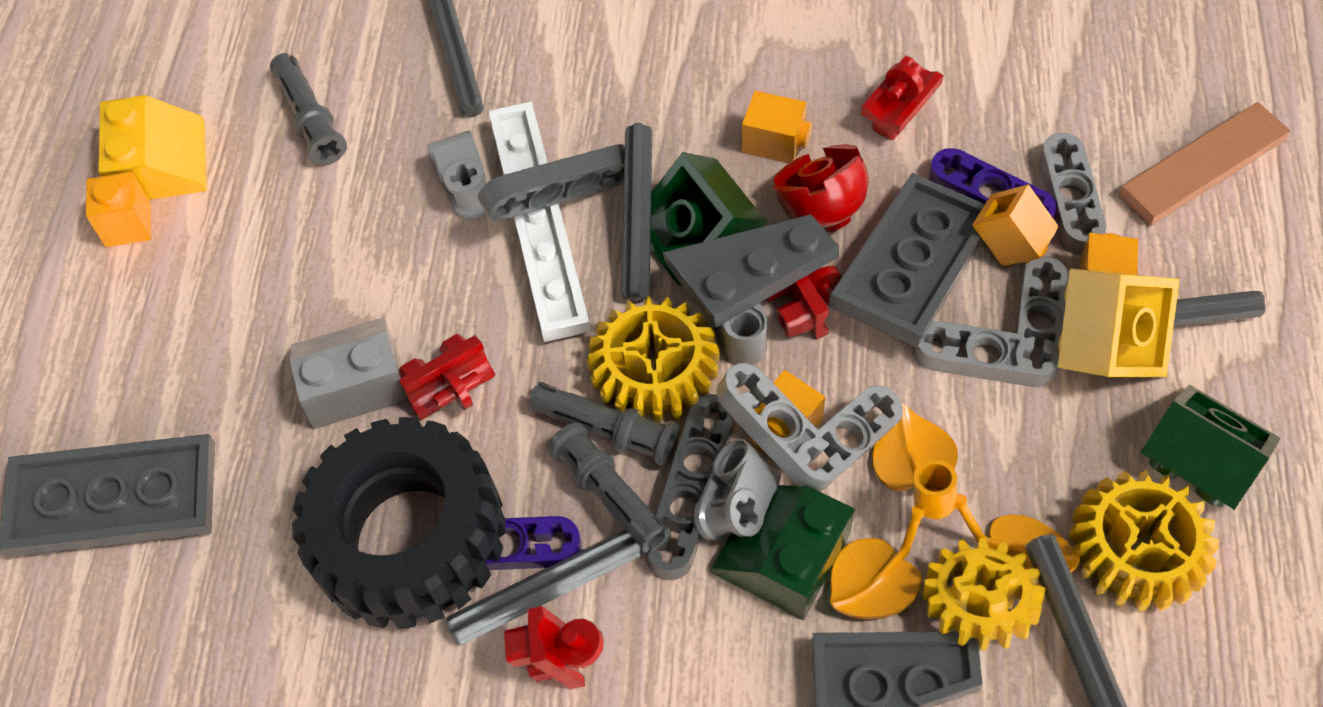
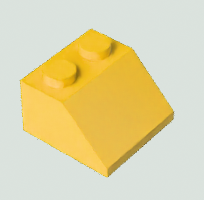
M146 95L100 102L99 175L107 176L133 171L149 200L207 191L206 128L203 116Z
M1070 269L1068 284L1064 293L1066 303L1063 327L1058 342L1060 351L1058 368L1105 377H1167L1180 279Z

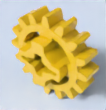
M980 538L977 548H970L964 540L958 541L956 554L943 548L940 550L938 563L930 562L928 565L927 579L924 582L923 599L928 601L926 614L928 618L941 617L939 632L942 635L949 633L953 629L959 632L958 644L964 646L971 637L978 639L981 651H987L989 641L996 639L1004 649L1009 648L1012 633L1025 640L1028 637L1030 625H1038L1045 594V587L1038 585L1040 571L1034 568L1025 570L1027 555L1024 553L1018 554L1013 558L1007 555V543L1002 542L996 550L989 549L986 538ZM953 580L952 586L947 587L949 583ZM1019 599L1017 606L1008 612V609L1013 608L1014 600Z

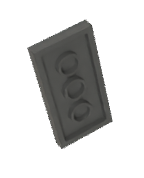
M911 173L831 293L828 307L917 348L982 241V238L972 225L985 204Z
M210 434L8 457L0 524V553L7 558L211 534L215 457L214 440Z

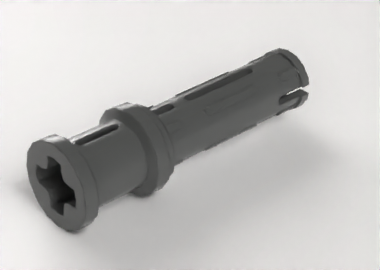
M288 53L275 56L270 62V70L275 79H277L294 113V129L299 137L305 139L308 157L317 165H328L336 162L345 154L347 142L341 133L335 131L331 112L328 108L319 105L295 56L291 54L289 57Z
M538 382V386L534 387L529 399L530 412L551 417L568 425L579 422L589 432L612 440V444L617 450L627 452L631 449L655 458V463L660 466L668 464L679 439L680 425L677 423L669 422L667 425L640 416L639 411L633 408H626L623 411L613 409L579 395L557 389L544 382Z
M579 422L571 423L559 430L549 443L548 453L555 461L563 462L573 473L572 480L576 486L585 491H592L612 516L632 536L644 553H647V551L652 553L662 547L670 536L669 528L653 514L639 496L615 471L614 459L608 451L599 450L589 439L588 429Z

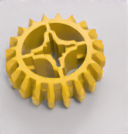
M647 295L644 305L636 307L628 299L625 305L626 312L622 313L611 308L609 322L598 321V326L596 327L597 336L590 337L588 344L590 354H588L587 367L588 371L592 374L590 376L592 387L595 388V391H600L601 400L605 403V406L615 403V409L620 411L626 408H633L638 410L639 415L643 417L646 413L653 414L654 420L659 423L663 419V413L670 411L679 420L682 415V405L691 408L692 404H696L699 401V396H704L711 392V381H715L718 377V364L716 363L719 360V347L715 343V333L712 327H705V319L701 313L690 316V308L686 302L674 309L672 308V301H670L668 296L661 305H653L652 299ZM651 348L655 349L656 370H652ZM673 376H677V377H675V378H673V379L667 381L669 378H671V377H673Z
M1126 470L1118 474L1115 482L1106 476L1099 481L1096 490L1091 488L1085 492L1081 500L1082 504L1077 506L1073 512L1072 522L1075 525H1072L1068 537L1069 541L1077 544L1072 550L1073 554L1078 555L1081 562H1086L1080 571L1081 579L1096 577L1099 580L1095 588L1097 595L1106 593L1108 588L1117 593L1115 596L1116 607L1124 605L1127 598L1134 599L1138 613L1145 611L1151 601L1160 612L1167 610L1172 604V600L1179 605L1184 604L1190 599L1192 592L1201 591L1207 583L1206 575H1210L1216 567V559L1213 555L1219 548V540L1210 536L1215 529V520L1200 518V515L1205 510V501L1190 503L1186 499L1189 495V486L1180 488L1178 492L1169 487V475L1162 477L1158 483L1152 482L1148 470L1140 472L1136 481ZM1168 526L1175 533L1179 543L1170 535ZM1103 528L1109 532L1107 537L1116 544L1118 556L1109 547ZM1149 531H1154L1148 540V544L1142 542L1136 550H1132L1138 537L1144 538ZM1136 568H1147L1152 572H1145Z

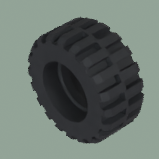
M400 417L398 424H390L388 419L371 422V429L360 433L358 428L344 435L346 441L335 448L331 444L320 455L323 462L319 467L311 466L302 480V483L307 488L306 492H298L293 506V511L298 517L292 523L293 539L299 546L297 554L304 567L332 603L335 602L342 612L353 619L363 617L368 625L385 628L388 626L389 620H392L398 629L414 628L418 618L426 617L429 623L445 618L442 610L454 603L460 609L472 600L468 592L474 585L479 588L484 587L491 577V573L486 565L487 559L499 562L503 550V545L499 537L506 533V519L501 510L503 504L478 451L472 449L469 440L459 432H451L449 434L446 425L433 420L427 421L425 426H421L416 417ZM409 491H427L445 498L444 508L438 523L430 534L417 545L390 555H372L359 551V537L365 521L387 499Z

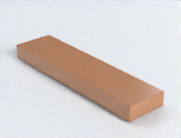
M1256 102L1124 184L1119 196L1147 224L1152 226L1284 142L1291 130L1259 102Z

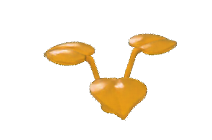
M901 403L903 407L901 419L875 444L873 450V468L881 483L894 491H905L913 488L914 506L911 509V518L901 548L895 553L889 543L878 538L857 539L845 546L840 551L832 567L830 605L839 613L859 619H882L898 614L909 607L919 594L922 577L920 571L904 559L910 553L920 521L924 516L933 520L942 519L951 514L954 509L960 512L977 543L980 538H986L989 549L996 550L1004 542L1008 544L1007 555L1013 558L1021 553L1027 555L1025 570L1034 568L1026 551V544L1042 535L1053 534L1056 537L1070 572L1078 567L1080 557L1073 554V547L1059 533L1039 520L1024 515L1009 514L999 516L991 524L990 538L985 536L967 506V497L957 494V473L955 468L958 463V449L954 440L941 427L922 418L908 406Z

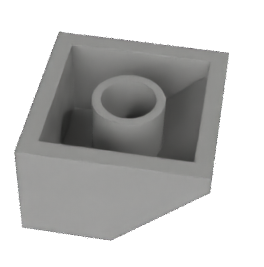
M385 317L295 343L291 346L289 361L299 402L313 429L408 401L399 382V379L402 377Z

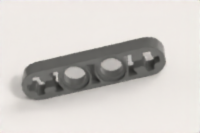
M616 144L501 175L482 187L477 199L490 219L499 221L617 187L624 183L625 145Z
M717 394L701 396L696 404H692L656 513V517L669 528L670 536L662 547L652 553L647 551L646 556L650 570L655 576L663 580H676L689 572L701 539V534L698 532L694 522V515L689 518L676 517L670 511V506L674 500L680 497H690L698 502L713 470V464L706 472L693 473L685 467L684 461L691 454L704 453L714 463L718 453L725 445L730 443L734 431V418L722 407L718 401ZM711 412H716L719 414L720 420L714 423L711 440L703 437L705 433L704 419L708 418ZM671 530L680 533L678 537V555L680 556H674L671 563L662 562V554L659 551H666L672 538Z

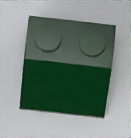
M682 152L651 193V250L677 285L682 284L666 265L663 252L760 228L767 223L765 218L716 158Z
M1189 384L1173 400L1140 453L1150 458L1149 465L1164 476L1169 475V478L1176 479L1179 476L1196 486L1195 493L1206 502L1216 507H1223L1225 504L1235 510L1271 457L1280 437Z
M779 485L773 493L759 532L749 537H739L731 533L712 565L711 573L805 620L836 558L851 534L855 508L809 486Z

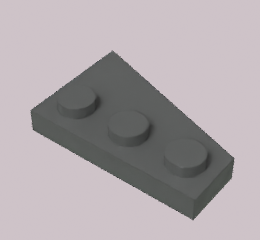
M810 214L663 252L666 265L717 328L839 257V246Z
M939 631L812 633L815 707H935L980 691L983 685L978 639L970 637L969 641L964 646L958 644L959 632L950 631L943 635Z

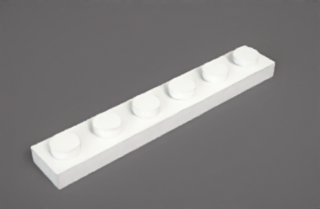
M532 102L488 111L503 175L548 163ZM559 204L514 216L544 342L591 332Z

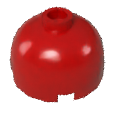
M841 144L825 147L823 150L826 156L811 161L808 153L784 166L774 176L773 181L775 185H773V188L789 218L795 219L811 214L827 231L841 229L850 223L851 216L863 205L869 186L867 168L859 149L854 145Z

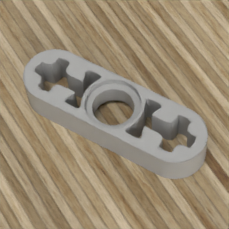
M1056 133L1049 136L1044 142L1039 159L1046 191L1056 202L1054 221L1059 226L1057 229L1059 241L1069 252L1081 255L1088 236H1084L1080 229H1074L1078 216L1082 215L1080 219L1083 231L1087 233H1105L1106 222L1084 144L1072 134ZM1055 152H1062L1064 158H1069L1066 170L1062 171L1064 167L1062 156L1055 154ZM1064 186L1077 187L1083 192L1084 198L1079 200L1067 199L1061 194L1060 188Z

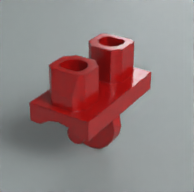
M905 55L899 63L892 65L886 72L885 80L862 105L861 115L872 121L873 131L889 140H894L941 86L944 75L937 71H929L922 68L913 58Z
M826 266L819 268L765 299L767 302H770L785 294H789L792 302L776 309L777 319L787 338L809 330L816 340L829 334V329L824 323V320L829 315L827 306L829 305L831 293L842 278L836 267Z
M455 334L442 342L439 348L441 355L425 363L422 359L414 358L400 366L399 371L402 377L399 379L400 385L420 421L453 401H456L462 410H467L473 406L468 392L496 376L485 355L484 346L476 335L466 340L461 335Z
M543 606L527 609L528 625L505 630L504 642L507 663L513 667L526 665L530 678L539 682L554 678L570 690L585 686V677L578 668L592 665L599 658L604 645L602 631L593 622L586 619H574L565 623Z

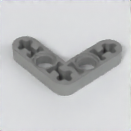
M1041 256L1040 259L1031 260L1026 266L1021 281L1015 333L933 321L918 347H914V354L918 363L933 371L1029 387H1041L1049 384L1054 379L1058 368L1060 352L1058 342L1063 327L1066 303L1064 293L1068 284V270L1062 262L1049 256ZM1039 275L1048 276L1050 286L1046 296H1038L1041 285ZM1034 312L1044 313L1051 318L1053 326L1048 329L1035 328L1029 323L1027 316ZM933 340L942 341V352L932 351ZM959 343H966L963 357L957 356ZM980 345H988L997 350L1000 358L993 363H985L975 357L973 349ZM1034 345H1042L1039 360L1040 364H1042L1041 369L1032 367L1030 356Z
M738 363L731 366L718 384L716 392L722 407L797 486H809L818 491L826 489L880 441L899 422L903 414L901 401L894 392L883 386H871L818 430L761 370L747 363ZM745 385L750 392L740 394L735 387L739 388ZM763 402L766 406L760 414H757L754 409H757ZM878 407L883 414H880L868 424L863 417L870 409ZM776 417L784 421L789 427L790 437L782 438L772 433L768 427L767 418ZM836 428H844L853 433L857 441V448H849L841 444L836 437ZM824 451L830 459L821 468L813 471L808 466V463L813 462Z

